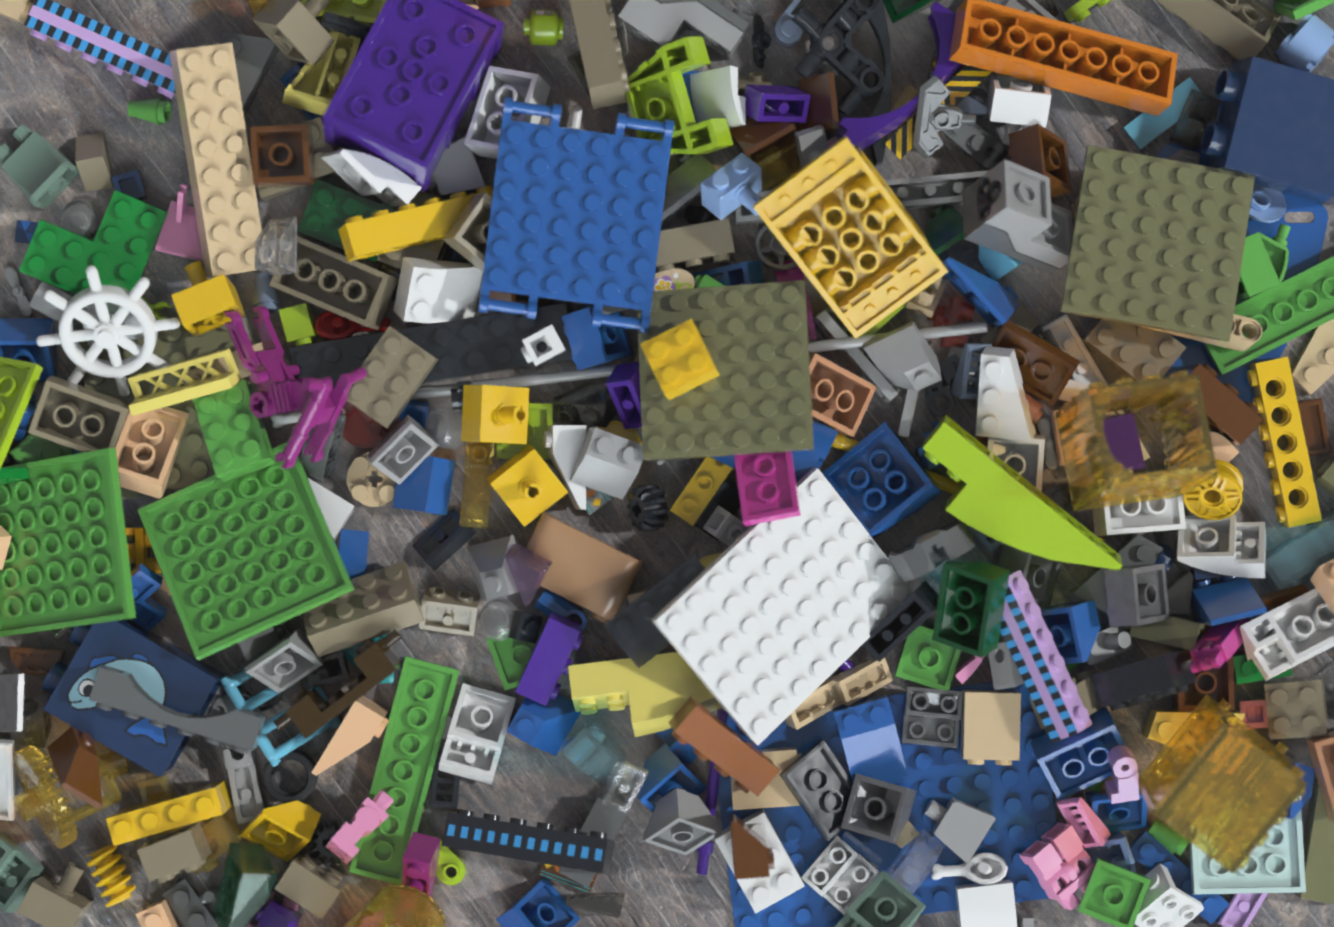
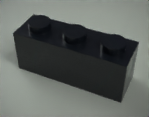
M924 581L869 633L870 637L862 645L880 662L937 610L939 594Z

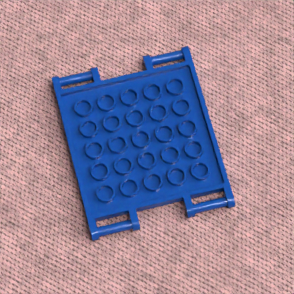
M505 97L478 312L487 313V310L526 315V318L535 319L537 300L540 297L593 304L591 327L600 328L601 325L636 329L639 330V333L648 334L674 120L665 119V122L626 117L624 113H617L615 133H599L559 127L562 109L560 104L547 106L513 101L514 98ZM512 112L551 117L550 126L511 120ZM629 128L663 133L662 141L624 136V130ZM489 292L529 296L528 304L489 299ZM603 306L638 310L641 311L639 319L602 314Z

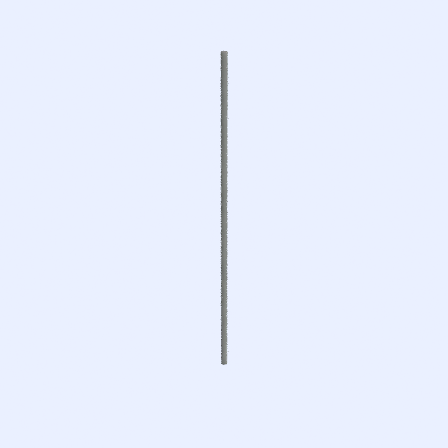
M986 321L918 330L925 339L984 333L987 332ZM886 333L863 335L856 339L855 337L812 341L809 342V352L863 347V344ZM616 365L472 381V385L525 387L610 377ZM458 384L421 387L416 391L411 400L451 395V389H457ZM348 401L349 407H355Z

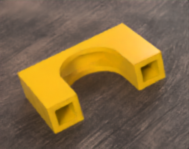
M225 779L198 787L190 793L151 805H147L145 802L121 809L106 818L113 845L115 846L223 815L234 805Z

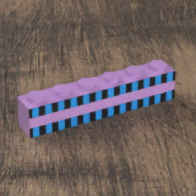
M51 0L34 1L24 23L31 30V36L42 41H46L47 37L57 41L56 47L71 53L72 49H75L82 53V59L95 65L98 60L108 64L107 70L120 76L123 72L133 76L131 81L146 88L148 83L158 87L157 93L170 99L176 95L170 54Z
M1021 570L1009 574L1000 632L1051 741L1055 742L1081 732L1092 725L1087 709L1080 699L1077 687L1066 669L1065 661L1059 654L1053 641L1052 633L1048 630L1041 615V610L1031 594L1027 580L1024 578Z

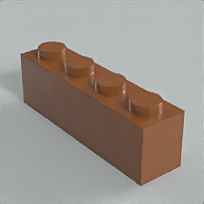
M692 697L686 701L669 721L674 731L672 735L683 745L687 742L694 747L693 752L703 761L709 758L715 763L713 767L724 777L731 775L736 779L735 785L746 794L751 791L756 796H759L780 771L770 758Z

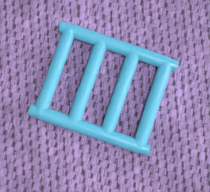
M244 669L232 677L228 675L220 679L236 709L240 707L251 711L279 693L268 687L245 701L237 686L253 676L246 673ZM312 672L302 678L309 690L315 688L323 700L327 701V696ZM285 709L264 723L258 745L271 765L275 767L281 762L280 758L330 727H340L342 722L338 715L308 738L299 733L274 749L266 734L277 728L273 721L284 714L287 710Z

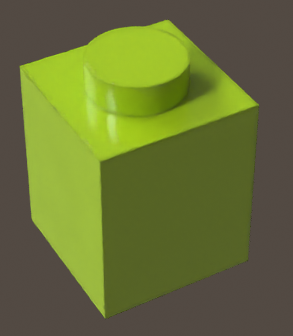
M303 303L279 310L287 343H295V346L308 345L312 343L311 338L318 337L313 326L314 321L309 304Z

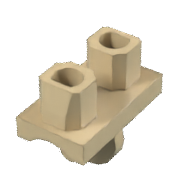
M943 276L911 298L907 302L906 308L914 309L918 315L926 314L932 318L947 281L942 280Z

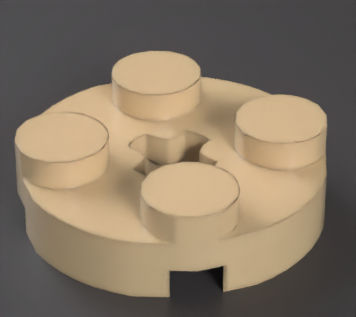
M370 452L364 453L355 458L348 469V489L352 497L363 505L370 507L384 506L393 500L395 481L368 461V454ZM372 471H377L378 476L383 478L382 482H378L377 487H372V483L367 481V477L372 476Z

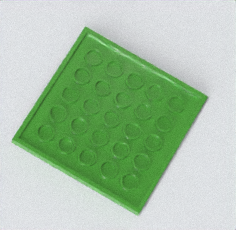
M287 442L272 449L274 457H276L277 453L283 452ZM299 455L292 468L282 469L284 461L276 462L277 464L225 482L215 474L137 509L195 658L198 660L355 590Z
M116 448L1 467L28 468L29 478L0 486V525L12 536L3 570H0V637L136 618Z

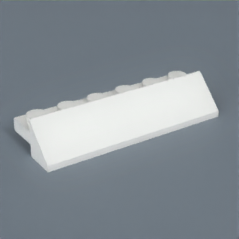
M1316 588L1240 626L1247 660H1253L1265 681L1334 646V614Z

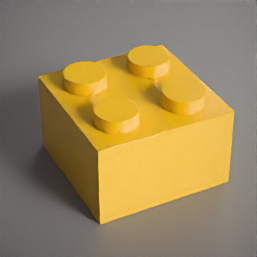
M692 319L640 344L664 395L669 401L720 376Z

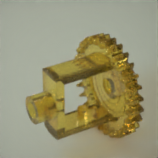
M93 745L98 756L100 785L105 794L102 797V806L98 809L88 803L72 811L71 807L65 808L64 803L69 798L62 799L60 797V793L64 788H56L55 786L58 778L52 779L50 777V774L54 771V768H50L53 766L50 755L44 757V754L40 753V750L35 746H26L15 751L13 754L14 767L17 770L16 775L20 780L19 784L24 790L13 796V801L19 815L25 822L36 817L38 825L42 826L43 833L47 834L48 840L52 841L53 845H56L57 848L61 849L72 844L77 839L78 834L76 830L77 825L74 823L121 801V792L114 779L128 773V766L124 756L114 750L100 755L97 747Z

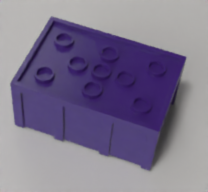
M387 0L323 116L325 142L334 147L338 145L346 150L358 151L381 159L409 176L421 187L420 190L426 192L431 183V175L445 149L450 148L454 140V132L470 102L475 101L479 93V85L493 59L497 60L501 52L504 23L459 0Z

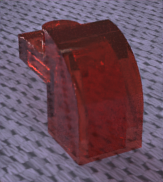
M354 408L346 415L342 436L357 447L375 448L377 443L384 439L381 432L384 430L388 433L399 421L396 420L393 426L388 429L376 420L371 423L358 408Z

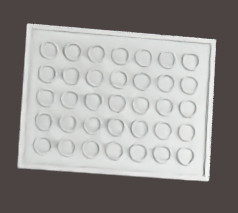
M814 467L797 482L801 516L750 526L652 619L658 629L749 740L757 746L870 637L869 633L913 592L908 583L902 581L887 556L873 538L869 537L870 534L821 471Z

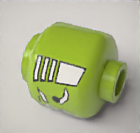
M533 9L530 12L529 19H523V35H528L531 45L555 46L558 40L563 39L564 20L563 17H559L556 10Z

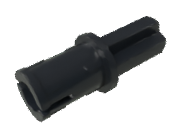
M327 11L321 17V26L323 28L345 34L346 38L352 36L365 40L373 26L354 20V16L348 18Z

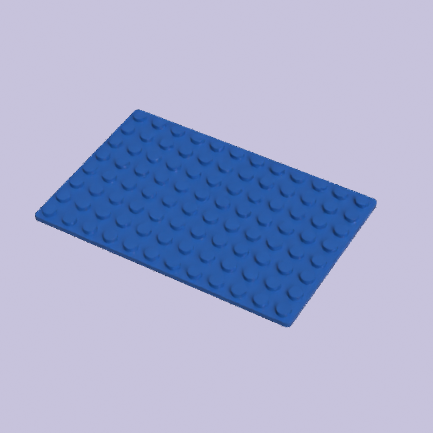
M993 682L954 686L950 687L949 690L961 692L962 690H994ZM1025 683L1016 687L998 690L1018 691L1021 693L1020 761L1012 760V765H996L995 760H984L983 765L967 764V759L960 757L961 720L959 721L957 748L901 743L906 693L886 695L895 721L908 775L885 782L917 791L908 820L919 832L918 836L902 848V851L886 872L926 905L921 915L958 910L955 886L975 883L963 876L942 877L936 880L931 878L932 871L930 866L934 863L943 866L965 863L932 833L931 830L936 821L924 814L927 805L932 799L945 807L951 798H955L991 813L996 819L974 855L984 852L993 853L1005 860L1008 870L1002 880L1010 879L1013 882L1015 903L1048 899L1046 891L1039 884L1038 878L1032 869L1019 856L1035 841H1042L1040 837L1057 824L1053 789L1039 765L1030 741L1045 735V728H1040L1029 700L1031 696ZM873 697L862 698V699H860V700H858V701H856V702H859V701H862V700H866V699H869V698H873ZM832 710L797 730L788 726L784 720L758 746L749 740L731 716L728 715L727 725L757 749L796 747L797 754H803L819 739L824 740L851 780ZM720 774L718 799L722 830L730 827V815H736L742 820L762 808L733 810L730 775L724 777ZM801 806L763 808L800 877L806 873L835 837L839 836L841 838L847 830L843 828L831 840L825 841ZM727 863L735 927L835 926L845 916L804 880L805 887L755 914Z

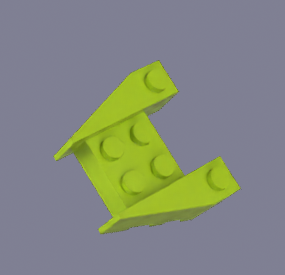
M684 37L663 45L651 59L644 61L638 67L639 69L627 78L629 92H625L632 118L665 122V119L674 120L670 154H707L734 145L726 118L708 119L697 124L694 118L682 74L711 64L703 37ZM636 130L638 138L662 141L663 133Z

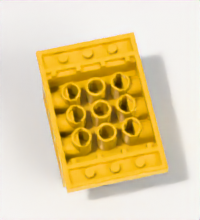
M846 136L753 204V208L855 339L948 272L947 268L931 249L923 230L860 147L857 146L855 148Z

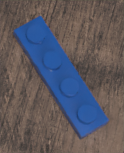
M1145 830L1129 846L1132 856L1149 871L1158 864L1167 867L1176 888L1202 903L1204 909L1199 915L1211 925L1229 905L1219 894L1192 895L1191 870Z

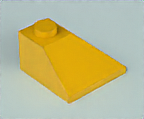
M298 800L265 808L243 829L240 836L282 860L289 862L311 840L321 813L314 810L310 805L301 803Z

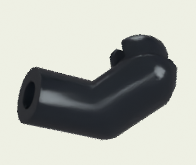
M690 205L684 211L687 221L693 224L710 222L715 216L704 206Z

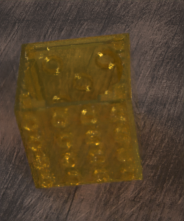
M1180 371L1170 374L1169 378H1161L1159 374L1146 376L1143 378V381L1133 382V378H1125L1115 381L1116 384L1106 385L1104 381L1091 383L1087 389L1081 390L1078 396L1072 397V401L1064 403L1063 407L1055 413L1073 511L1181 497L1218 476L1198 374L1188 375L1187 371ZM1157 406L1158 412L1150 416L1149 419L1153 423L1160 422L1161 424L1157 427V430L1163 435L1161 439L1165 445L1164 454L1167 455V459L1164 460V466L1168 465L1169 468L1164 471L1133 475L1132 469L1126 470L1121 463L1114 459L1107 446L1103 431L1104 412L1132 409V413L1136 414L1145 407Z
M1206 694L1138 778L1139 788L1153 815L1234 874L1238 868L1242 869L1250 860V854L1255 847H1260L1265 843L1270 829L1275 824L1278 825L1284 820L1289 806L1293 802H1298L1303 797L1307 784L1302 778L1305 772L1301 768L1299 769L1298 766H1294L1285 753L1289 749L1285 744L1279 741L1275 746L1231 713L1229 709L1232 705L1222 698L1220 703H1218Z

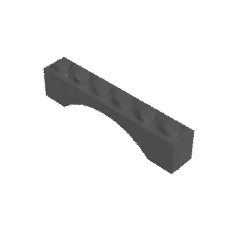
M107 665L99 667L89 700L96 702L95 706L100 709L112 711V708L123 710L122 715L139 719L142 716L151 719L150 724L162 728L171 725L177 727V732L180 734L193 736L196 733L205 736L204 741L220 745L221 742L232 745V750L245 754L248 753V750L253 751L257 748L266 720V715L240 707L216 715H191L178 712L152 698L139 685L132 673Z

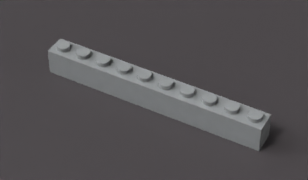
M990 170L885 180V182L906 209L963 204L962 191ZM771 191L758 192L757 195L763 198ZM743 204L734 210L735 225L764 223L760 215L755 216Z

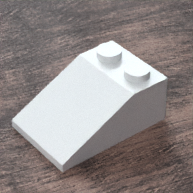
M403 257L393 311L403 321L419 323H440L474 318L483 272L470 263Z
M1181 473L1090 481L1094 532L1096 536L1186 529Z

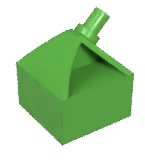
M1280 224L1276 236H1272V238L1260 232L1246 236L1237 300L1254 296L1281 284L1288 265L1289 251L1286 247L1288 244L1286 239L1291 227Z

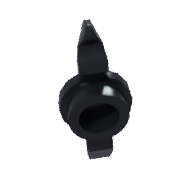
M754 15L751 39L753 59L757 67L763 68V62L766 59L764 50L770 47L771 38L768 33L764 32V21L761 15Z

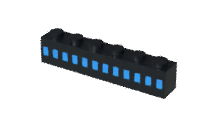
M458 809L457 814H447L442 846L609 875L615 841L606 839L607 833L591 831L590 836L581 835L580 829L564 826L563 831L553 830L554 825L537 822L536 827L527 826V820L510 818V823L500 821V816L484 813L483 818L473 817V811Z

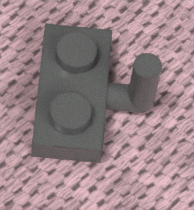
M186 877L162 894L185 927H213L218 923V920L206 905L218 896L219 890L216 887H211L199 895Z

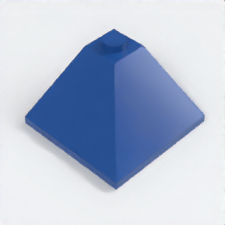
M950 257L942 262L948 270L944 276L991 328L1004 324L1020 306L1017 302L1019 296L1010 286L1004 287L1001 283Z
M886 422L881 424L822 472L870 534L869 537L877 535L918 511L942 492L926 469Z

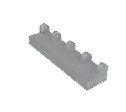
M830 306L813 320L828 339L848 337L845 333L848 328L846 326L840 328L829 315L833 311ZM857 347L838 350L864 380L877 386L875 393L885 404L890 402L902 390L901 387L893 388L881 372L863 354L866 352L863 347L860 349Z

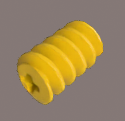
M109 844L86 855L92 857L86 866H96L97 868L91 874V877H101L95 884L96 887L105 886L106 888L100 896L111 898L105 904V907L113 906L133 896L130 893L136 888L135 884L126 885L132 876L131 874H121L127 868V865L117 864L122 855L112 854L118 847L113 844Z

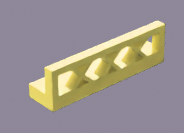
M230 348L130 376L128 382L136 399L128 405L132 416L235 386L241 380V376ZM224 357L229 371L221 373L213 369L212 365L215 359ZM190 366H196L205 371L200 380L187 375ZM166 373H171L180 378L177 386L171 387L162 382ZM146 380L154 384L153 392L143 395L138 381Z

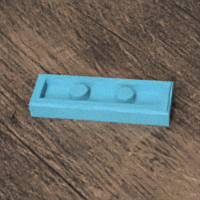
M1189 77L1173 89L1171 105L1159 116L1142 113L1122 129L1136 148L1140 150L1205 101L1206 98Z

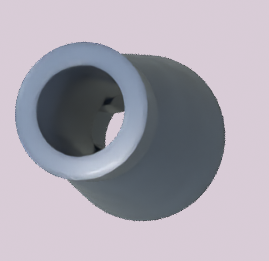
M271 272L254 274L253 307L265 306L269 314L278 312V305L281 303L276 289L269 286L272 279Z

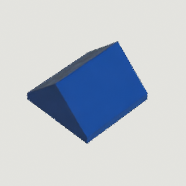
M428 456L400 485L395 482L392 507L447 516L455 461Z
M1139 785V800L1111 804L1106 789L1100 792H1085L1088 806L1105 824L1110 833L1147 827L1148 791L1143 786Z

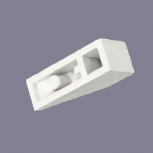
M549 425L548 431H544V447L548 448V455L564 487L568 491L567 494L574 508L586 510V486L570 481L586 436V425Z

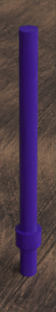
M717 709V718L727 725V711L725 709ZM711 761L705 806L715 818L720 773L713 767L715 763ZM712 840L696 849L699 852L697 874L707 875L709 856L713 853L714 841Z

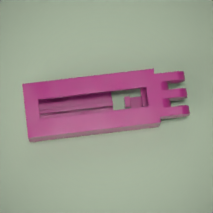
M1249 617L1210 626L1189 651L1193 659L1190 663L1191 671L1197 673L1201 670H1210L1212 667L1218 668L1225 661H1228L1243 643L1240 626L1249 622Z

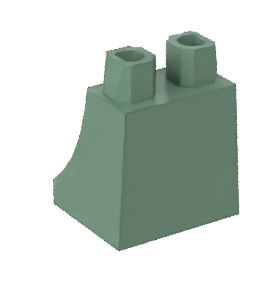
M20 125L13 133V136L21 143L19 148L14 152L5 143L0 146L1 168L34 206L45 210L79 175L77 165L44 136L24 125Z

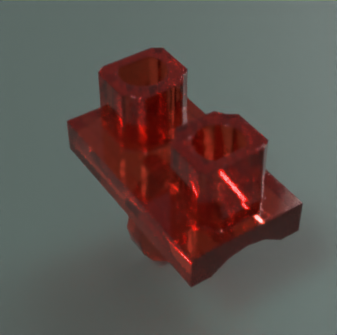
M954 296L950 300L946 318L944 317L946 307L938 305L936 315H933L932 318L927 316L926 320L934 322L933 327H939L942 324L945 326L956 325L957 319L971 322L975 307L961 302L962 298ZM969 334L942 337L940 347H964L968 341Z

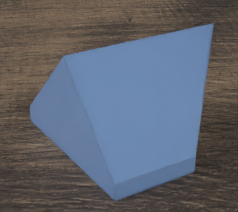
M1120 831L1111 833L1103 846L1083 848L1090 856L1092 864H1095L1097 858L1136 872L1135 862L1126 836Z

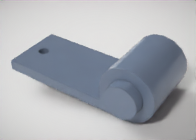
M793 0L775 25V42L783 48L794 47L802 36L803 30L792 21V18L794 17L793 13L803 0Z

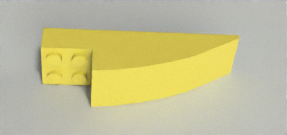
M678 652L657 654L640 668L637 667L631 658L568 666L571 696L575 711L581 712L583 715L597 713V709L609 708V711H620L625 709V706L630 705L635 737L672 728L669 721L690 697L710 712H714L722 707Z

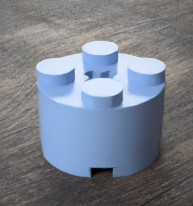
M1308 14L1301 20L1297 29L1293 32L1295 36L1290 33L1280 44L1275 54L1286 66L1311 73L1330 50L1329 48L1334 45V30L1316 15Z

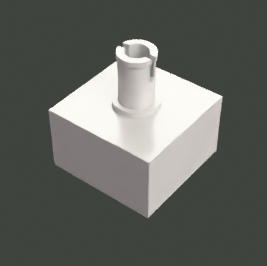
M991 74L986 106L989 109L990 121L1006 123L1004 139L1002 141L1004 144L1010 145L1008 134L1021 130L1023 125L1032 126L1038 123L1046 128L1051 101L1049 87L1006 75Z

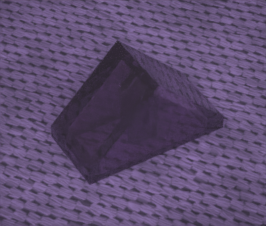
M514 544L506 553L505 558L524 606L531 604L538 593L552 561L519 544Z

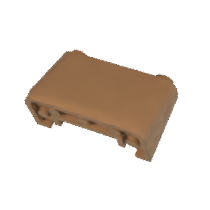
M546 512L541 514L520 558L528 586H532L534 582L592 611L591 617L603 623L618 613L643 564L642 560L632 555L624 554L623 551L565 522H560L556 517Z

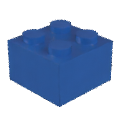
M593 306L562 316L563 330L568 337L572 350V360L576 364L577 370L608 364L633 355L625 328L601 325L600 328L591 327ZM619 311L609 315L621 316V313Z

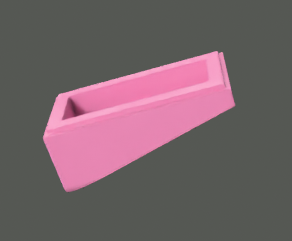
M1082 797L1062 799L1056 803L1066 823L1072 825L1083 843V848L1103 846L1111 835L1108 828Z

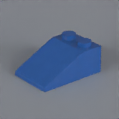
M1223 575L1221 581L1211 583L1210 579L1193 582L1194 587L1187 589L1194 621L1214 626L1267 613L1264 603L1248 578Z
M885 694L832 710L852 782H854L856 773L882 781L908 775L888 697Z

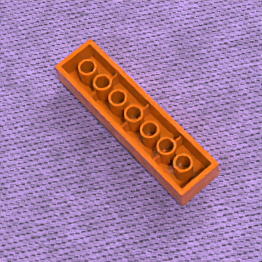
M964 0L956 11L949 60L1159 116L1172 103L1178 53L985 0Z

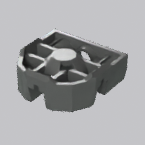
M957 518L939 529L932 528L916 536L912 543L895 552L888 551L887 558L902 581L907 582L934 570V564L946 558L952 561L976 545L968 525Z

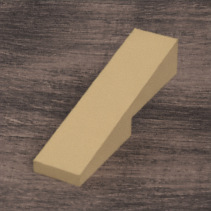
M873 658L826 679L785 719L786 724L797 730L841 704L849 706L893 681L886 659L883 658L879 662L876 658Z

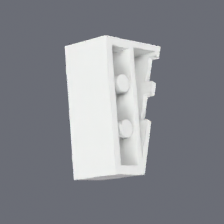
M986 346L981 354L975 436L1031 442L1036 434L1029 412V403L1026 400L1022 385L1023 380L1015 349Z

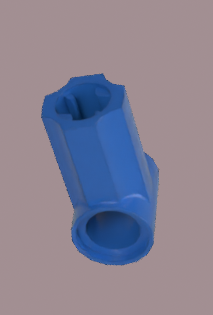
M548 589L543 592L534 605L535 608L548 617L551 611L566 618L570 614H578L582 619L580 632L584 630L587 624L586 614L582 610Z

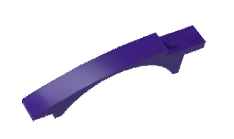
M935 1L928 17L936 44V66L932 76L937 75L945 84L962 63L949 60L956 14ZM919 94L904 106L880 116L843 118L839 123L841 129L837 132V136L841 139L846 136L855 148L859 146L861 150L865 149L895 130L917 111Z

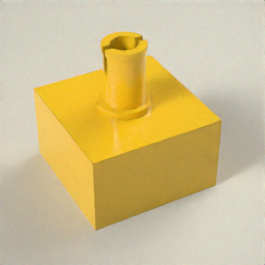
M201 261L193 262L185 267L192 287L171 295L183 326L194 337L224 326L227 322H231L230 317L225 316V312L236 310L240 313L241 318L246 316L232 282L225 274L208 280Z
M464 385L461 441L527 444L529 388Z
M530 444L486 478L524 527L568 493Z

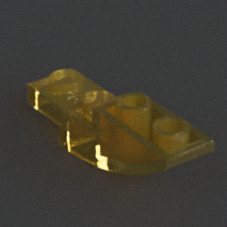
M467 442L460 527L488 529L492 486L486 478L494 472L496 443Z

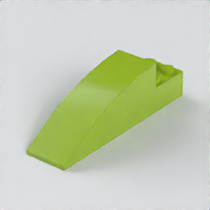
M947 415L942 418L924 440L923 449L926 451L924 455L936 465L939 462L948 469L946 473L959 483L963 480L947 500L945 510L970 527L1002 543L1050 560L1120 570L1123 566L1120 554Z

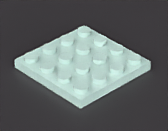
M1246 781L1186 782L1188 825L1191 839L1189 844L1192 895L1306 892L1301 810L1294 819L1242 815Z

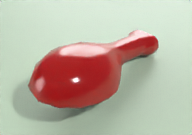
M331 311L320 314L313 325L316 334L330 341L349 338L361 331H377ZM388 317L383 318L378 331L385 332L391 322Z

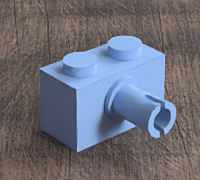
M739 154L701 182L702 205L720 220L724 219L742 204L755 216H758L759 214L753 208V204L761 199L757 195L762 190L761 167L745 154Z

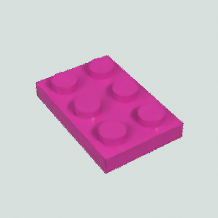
M792 452L734 455L742 518L745 526L801 516Z

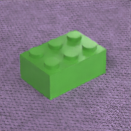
M246 379L239 381L230 389L192 399L215 474L223 482L277 464L263 419L257 418L251 412L249 401L254 390Z

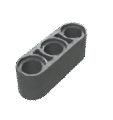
M340 412L334 425V430L329 435L322 449L323 459L321 461L311 463L310 458L312 454L305 456L303 453L317 425L311 428L308 434L309 438L303 444L300 461L308 476L322 483L328 482L335 470L346 422L345 414Z

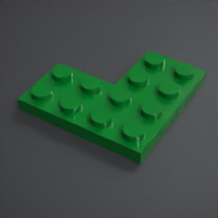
M115 189L94 240L40 219L19 272L77 294L90 287L86 268L88 266H95L101 285H112L131 291L142 275L168 211Z

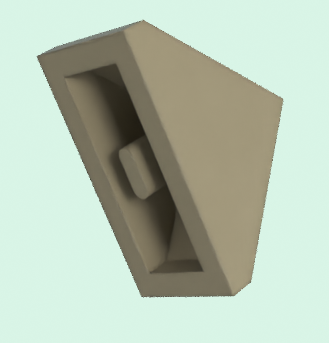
M105 133L76 137L75 163L86 192L114 188Z

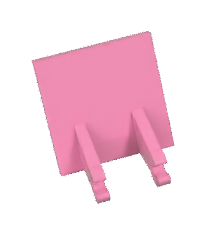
M181 183V191H178L177 202L171 201L155 250L203 262L195 208L187 205L188 185Z

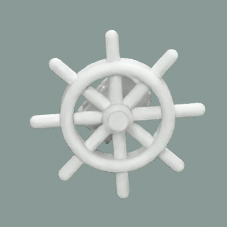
M88 266L86 268V275L90 287L77 293L70 301L52 290L44 292V299L61 309L63 314L59 323V333L38 336L36 343L41 347L62 345L68 358L76 365V368L68 377L69 382L78 384L86 372L99 377L115 378L120 396L127 397L130 394L127 375L136 372L146 363L156 369L171 365L153 354L158 331L177 329L180 326V320L178 318L155 319L149 306L140 298L150 284L146 277L140 278L133 289L129 291L117 286L101 285L97 268L95 266ZM74 318L82 322L84 330L73 331ZM144 337L143 346H140L136 342L132 341L134 339H142ZM87 341L88 346L91 345V347L86 352L78 342ZM118 345L134 355L122 360ZM103 348L107 349L110 361L97 358Z

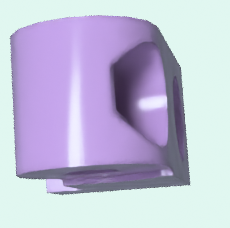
M1124 745L1116 746L1108 753L1113 780L1105 781V789L1111 804L1139 800L1137 762L1128 747Z

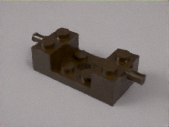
M394 629L383 639L381 637L376 641L369 639L356 650L358 655L353 661L362 673L347 685L349 690L345 693L340 689L325 702L315 688L309 692L304 688L288 701L291 706L284 714L273 721L279 730H282V728L293 721L303 736L308 738L398 669L401 663L389 647L402 639L401 635Z

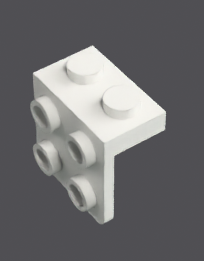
M1158 864L1145 875L1151 878V882L1134 924L1139 927H1183L1202 912L1204 907L1200 901L1176 888L1167 867Z

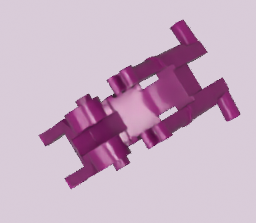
M265 306L253 308V311L259 314V317L253 318V322L265 348L264 351L255 352L242 323L240 313L236 310L225 312V316L231 319V322L225 323V327L229 331L242 365L250 370L251 381L257 384V392L251 395L249 401L253 415L257 418H263L277 413L282 414L292 411H299L301 413L297 424L292 428V434L283 452L276 454L275 461H284L282 469L292 468L305 440L309 438L308 434L311 428L315 427V425L317 427L303 453L305 456L312 454L310 458L311 463L321 461L323 459L322 449L329 435L334 430V425L348 398V392L353 383L366 377V370L360 367L348 374H341L334 389H332L333 385L330 377L323 379L303 377L295 379L294 376L299 374L300 369L296 364L287 366L284 362V351L270 321L269 311Z

